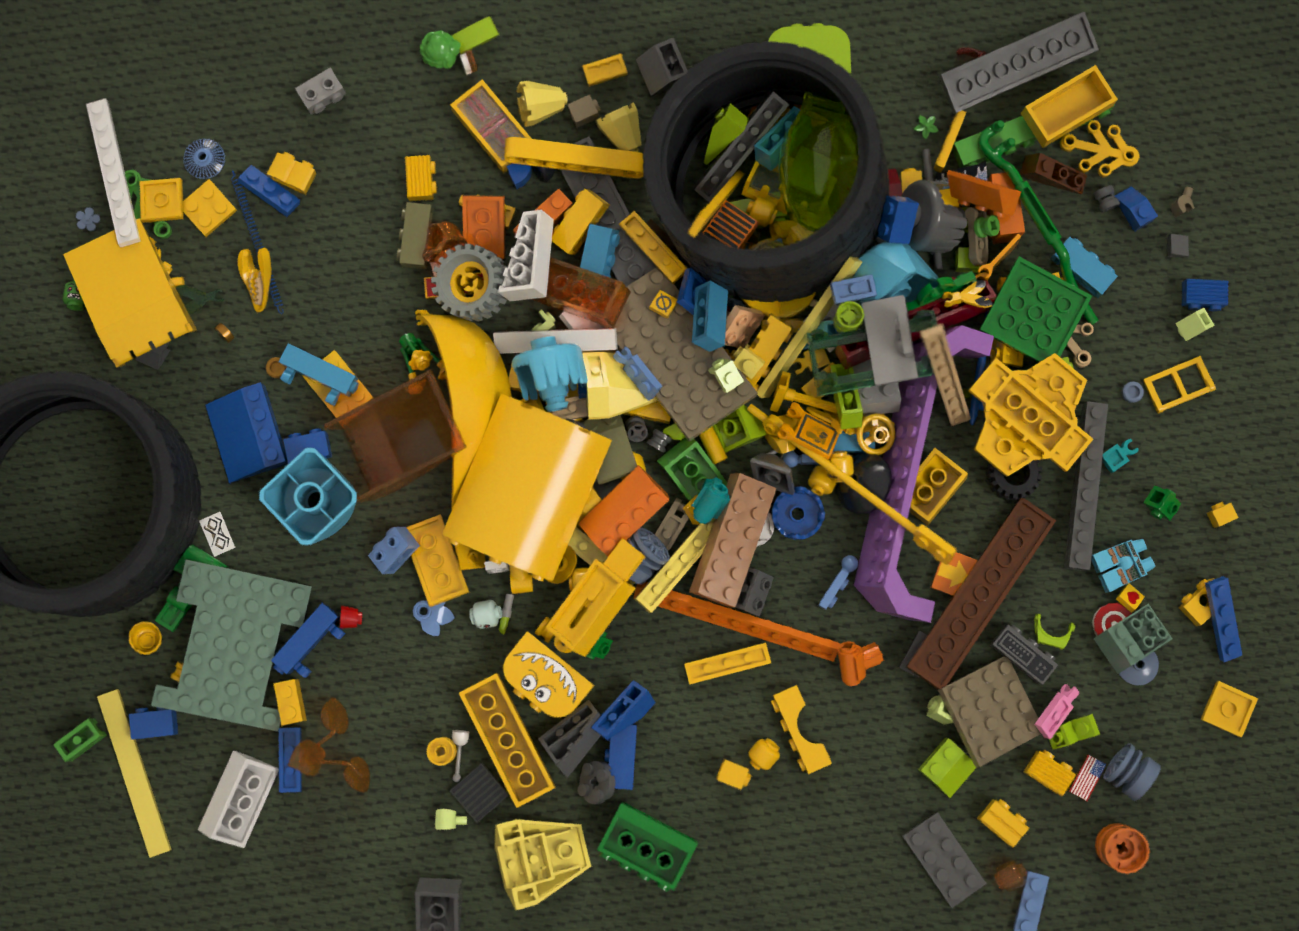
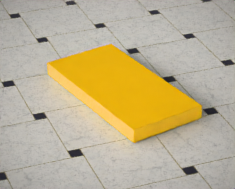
M441 514L406 527L420 545L411 557L429 607L470 593L462 570L459 571V563L453 545L448 542V537L442 535L445 524Z

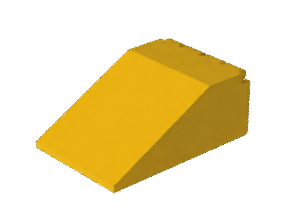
M140 218L136 219L141 242L120 247L115 230L63 254L95 330L116 367H122L126 365V362L133 359L130 353L132 350L136 357L151 351L152 347L149 343L151 341L156 348L172 341L168 334L169 332H172L176 339L188 332L197 331Z

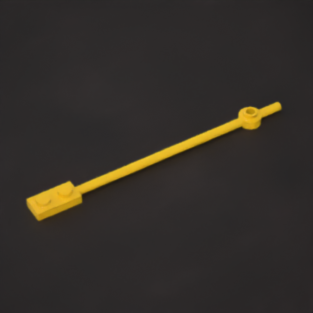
M750 404L747 408L748 412L763 422L764 430L767 434L777 436L782 424H784L779 417L773 414L768 416L753 404ZM787 440L914 535L912 540L920 548L931 553L936 560L948 565L953 559L957 549L926 526L921 524L917 527L826 458L792 440Z

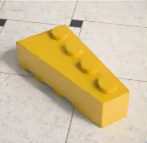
M772 313L749 348L762 358L765 363L752 379L743 373L756 391L760 386L757 384L761 377L765 378L771 369L768 366L772 359L776 361L782 352L779 349L783 342L787 343L793 335L791 331L792 326Z

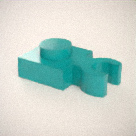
M1132 439L1124 441L1121 448L1116 444L1103 453L1102 462L1110 473L1115 472L1130 461L1127 455L1131 456L1138 452V448L1128 449V444L1132 442Z

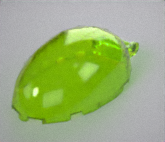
M805 92L801 111L793 119L784 134L779 152V191L788 216L804 230L816 232L828 223L848 197L858 170L859 155L858 136L854 132L851 117L848 114L844 115L845 106L843 103L813 96L811 92ZM813 104H814V105H817V106L824 107V108H828V109H831V110H835V112L828 111V110H825V109H821V108H818V107H814Z

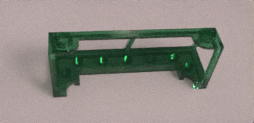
M934 310L918 311L913 320H909L910 332L927 330L938 326ZM866 328L828 335L827 332L821 329L807 333L817 396L876 386L873 370L838 377L836 373L819 372L814 351L868 341ZM928 355L921 357V361L916 362L918 378L934 375Z

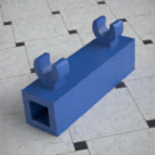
M321 603L271 659L275 664L273 666L274 669L282 675L284 673L291 674L296 670L302 677L306 678L312 671L301 662L329 631L337 639H341L346 634L335 625L341 617L328 605Z

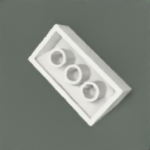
M233 751L198 830L211 839L245 848L279 769L251 756Z

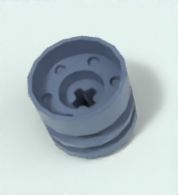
M639 528L628 539V543L646 556L629 579L637 584H644L654 575L655 570H659L662 565L669 561L670 555L660 539L645 528Z
M1128 743L1112 758L1103 779L1107 782L1112 781L1114 787H1119L1124 783L1122 793L1136 801L1154 783L1160 772L1161 765L1150 757L1140 761L1142 751H1135V746Z

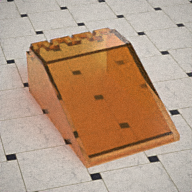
M432 370L420 374L323 425L325 429H343L348 442H356L350 447L357 461L364 460L363 463L359 464L365 480L370 478L373 480L367 483L370 491L356 498L357 502L374 501L380 497H385L411 484L466 448Z

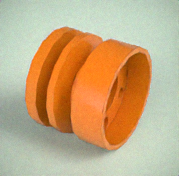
M1120 823L1109 824L1101 829L1096 837V854L1103 863L1118 872L1134 873L1143 868L1148 861L1150 850L1146 838L1143 834L1127 825ZM1121 844L1123 847L1122 849L1116 848V845Z

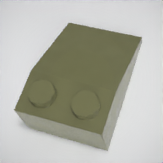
M621 415L607 419H587L581 421L585 429L612 440L597 475L599 485L627 476L637 467Z

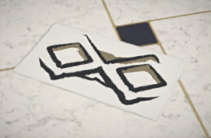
M221 512L199 521L214 557L235 548Z

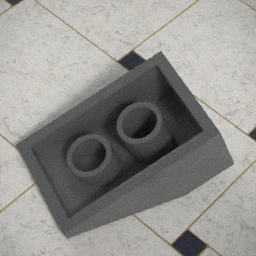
M419 878L415 890L416 931L461 930L462 880Z

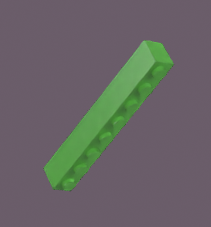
M1115 104L1099 114V119L1108 116ZM1021 116L1005 122L1003 130L992 136L988 143L994 149L1009 138L1015 139V146L1004 153L1007 156L1016 152L1018 147L1028 148L1034 145L1037 139ZM981 132L953 144L952 151L960 168L977 165L983 161H986V163L991 162L979 148L978 138Z

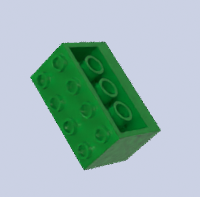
M622 801L597 850L600 851L599 855L609 861L613 858L619 861L620 867L628 871L632 868L638 871V876L642 879L649 881L651 878L657 881L658 887L669 891V889L675 890L698 842ZM631 835L630 839L632 842L623 843L621 836ZM648 844L651 852L643 854L640 847ZM665 854L668 855L670 861L662 864L659 857Z

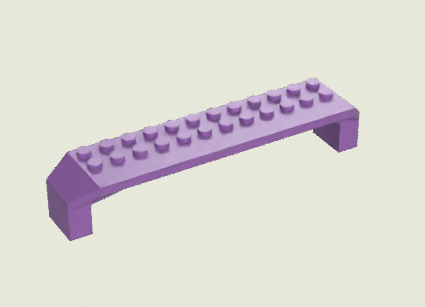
M963 325L944 329L952 356L957 355L966 359L990 356L993 335ZM923 338L912 342L918 378L899 383L901 396L899 412H894L891 421L895 423V440L892 447L883 454V459L888 463L892 474L891 489L884 502L906 519L909 514L937 389V381ZM877 508L870 512L854 586L877 612L907 620L931 623L935 602L910 595L896 570L905 528Z

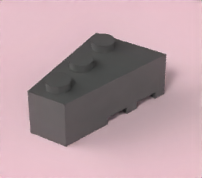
M589 700L538 738L556 766L567 778L601 736L591 728L601 715Z

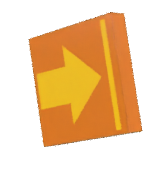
M955 552L953 559L948 565L939 561L930 588L954 596L978 560Z

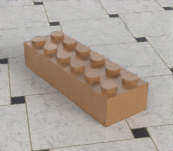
M741 473L730 474L726 485L730 501L720 516L713 522L689 591L726 607H736L777 489Z

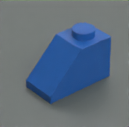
M1132 186L1115 195V198H1118L1120 202L1119 207L1134 232L1158 217L1148 199Z

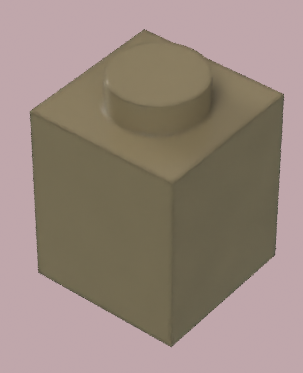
M590 94L567 104L568 111L576 128L599 118L598 111H600V107L596 99L592 100Z

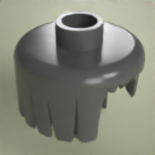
M918 180L904 190L901 197H908L919 203L909 243L913 250L946 253L960 243L959 240L953 239H961L965 232L962 229L966 228L968 219H966L965 211L962 208L944 204L941 198L942 194L939 191L944 188L943 186H949V183Z

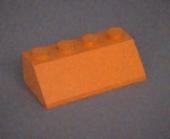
M638 465L578 524L592 542L609 557L622 538L627 541L670 499L668 494Z

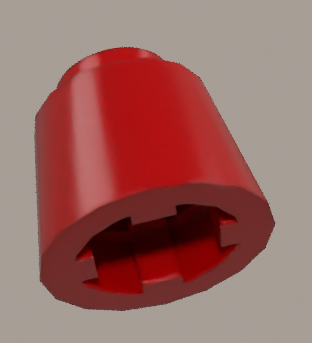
M341 606L340 629L357 628V624L362 625V612H358V608Z

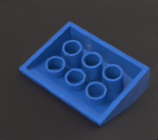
M261 382L241 388L206 404L229 483L288 465L286 451L266 386Z

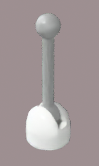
M452 731V740L458 745L455 774L452 777L455 782L461 780L459 775L461 748L468 742L469 731Z

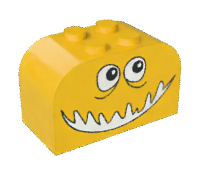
M526 632L504 662V675L509 684L515 688L513 692L521 699L528 698L531 701L529 705L538 713L543 711L553 717H563L571 714L595 686L529 632Z

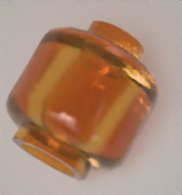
M1010 860L996 868L994 877L1001 890L1005 889L1007 892H1011L1026 883L1024 876L1028 874L1022 863L1018 865L1015 860Z

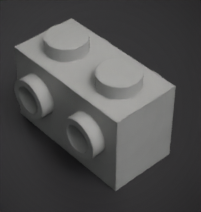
M331 68L295 88L311 115L322 112L326 108L325 106L332 102L340 101L343 95L346 94Z

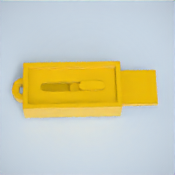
M622 538L604 563L597 559L594 560L547 624L546 628L556 636L554 646H556L558 651L562 653L574 651L586 657L636 589L627 581L646 556Z

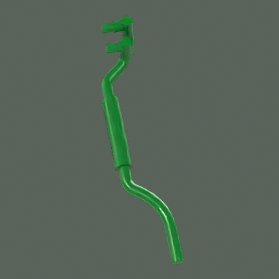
M1002 120L994 122L981 132L978 138L980 150L996 167L1009 176L1015 186L1013 189L1021 191L1020 201L1047 244L1052 245L1059 257L1064 281L1079 288L1073 276L1069 253L1060 239L1062 237L1028 181H1024L1017 169L1001 157L1003 153L1015 146V139L1009 138L994 149L988 143V140L1002 131L1004 127ZM1088 304L1083 315L1087 322L1093 325L1099 320Z

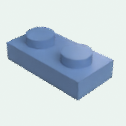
M872 274L830 284L834 305L877 296Z

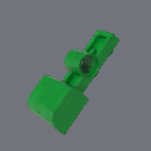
M191 544L176 564L174 570L182 575L186 560L223 568H229V566ZM180 583L170 592L166 600L167 603L155 619L157 623L173 633L192 606V604L176 601Z

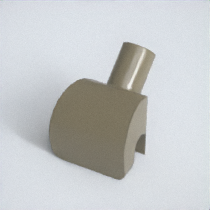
M1185 187L1183 195L1172 203L1171 211L1175 217H1179L1181 214L1188 213L1194 209L1191 200L1193 188Z

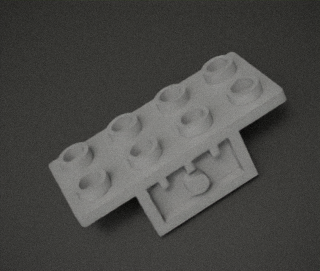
M904 295L862 303L875 385L879 386L917 379L918 373Z

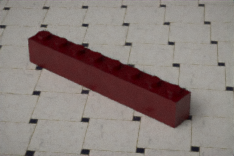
M984 280L986 286L977 295L986 297L994 303L997 296L988 281ZM940 298L907 312L912 342L922 338L921 331L941 324L943 329L989 311L991 307L981 308L962 301L960 304L945 307V301H950L951 299ZM866 329L837 341L835 353L844 369L871 359Z

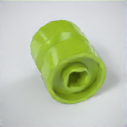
M853 301L842 303L833 318L835 329L844 335L856 332L864 319L863 308Z

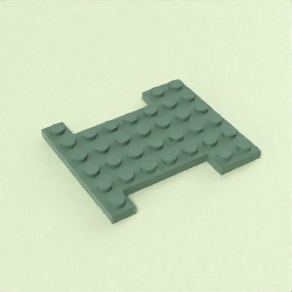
M186 560L176 601L197 605L179 685L177 689L156 684L151 706L279 731L281 722L279 709L262 706L272 666L271 659L274 657L281 623L296 627L303 625L312 587Z

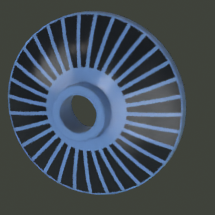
M210 139L194 141L188 146L184 154V165L187 171L200 179H208L217 175L225 162L223 149L218 143ZM201 154H206L204 160L199 159Z

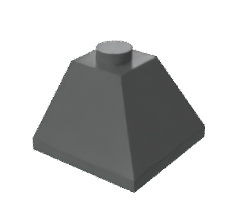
M760 453L751 459L754 479L777 488V491L794 495L792 470L782 458L774 454Z

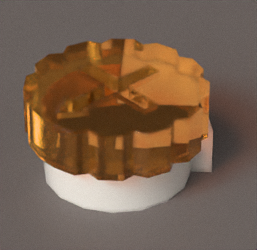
M471 49L460 55L466 75L478 71Z

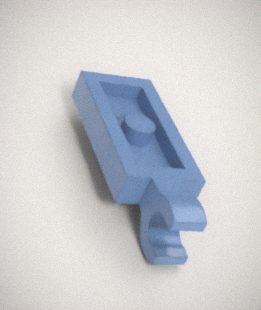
M624 347L621 353L617 350L613 355L614 359L618 363L625 365L623 370L648 401L653 399L662 388V385L637 354L633 356L627 347Z

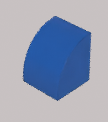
M513 163L506 166L516 189L524 186L531 177L532 166Z

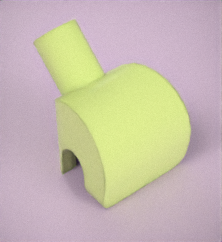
M436 810L435 828L437 830L456 829V825L467 824V816H456V811Z

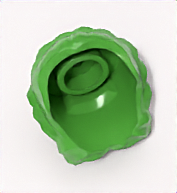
M442 30L427 33L422 40L420 54L426 64L436 68L447 69L454 65L456 56L460 52L461 44L447 32Z

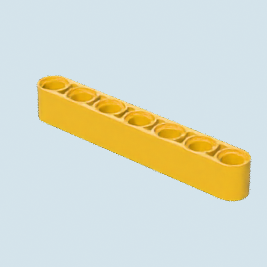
M508 137L505 139L504 160L508 163L627 178L644 177L643 153L520 137Z

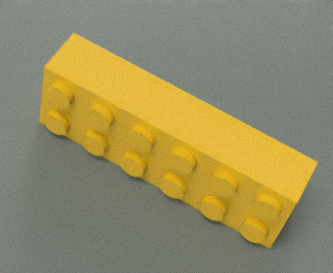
M499 673L459 692L516 808L554 789L556 786Z

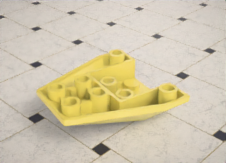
M616 350L582 351L588 383L586 384L588 420L612 418L658 401L656 397L648 401L639 391L638 387L623 370L625 365L618 363L614 359L613 355Z

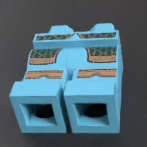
M1143 539L1129 540L1092 555L1091 561L1097 573L1116 565L1118 566L1098 575L1106 593L1147 575V572L1155 567L1151 557L1143 560L1139 557L1138 553L1147 549Z

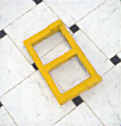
M1201 356L1143 379L1158 414L1216 390ZM1196 364L1206 387L1187 395L1177 371ZM1171 374L1181 398L1162 405L1152 382Z

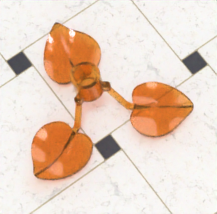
M330 698L322 708L321 720L323 725L328 730H331V732L318 743H314L311 740L301 741L294 749L288 766L297 769L307 776H314L319 772L323 764L345 765L346 768L343 774L346 782L353 789L365 793L369 789L370 771L367 763L362 758L353 757L350 763L348 761L324 760L326 753L320 746L330 739L335 732L344 734L349 724L348 714L344 706L336 698Z

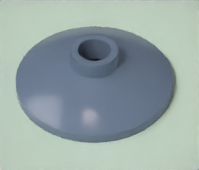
M1152 652L1140 661L1143 663L1141 668H1138L1135 663L1119 673L1124 681L1132 685L1149 683L1155 678L1159 668L1156 653Z

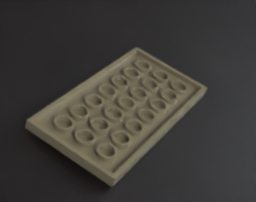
M656 267L591 309V313L603 328H616L619 350L622 351L624 347H627L633 356L637 354L659 381L662 388L656 394V399L687 440L691 441L755 398L758 393L738 368L737 370L744 382L728 393L723 391L715 375L710 374L708 369L713 366V362L720 358L732 359L723 347L709 352L692 343L694 315L679 303L676 304L668 319L649 309L659 290L678 299L679 290Z

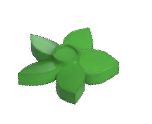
M919 116L920 125H917L914 130L917 132L922 131L924 139L929 136L930 132H938L937 127L933 125L935 116L928 118V120L923 116Z

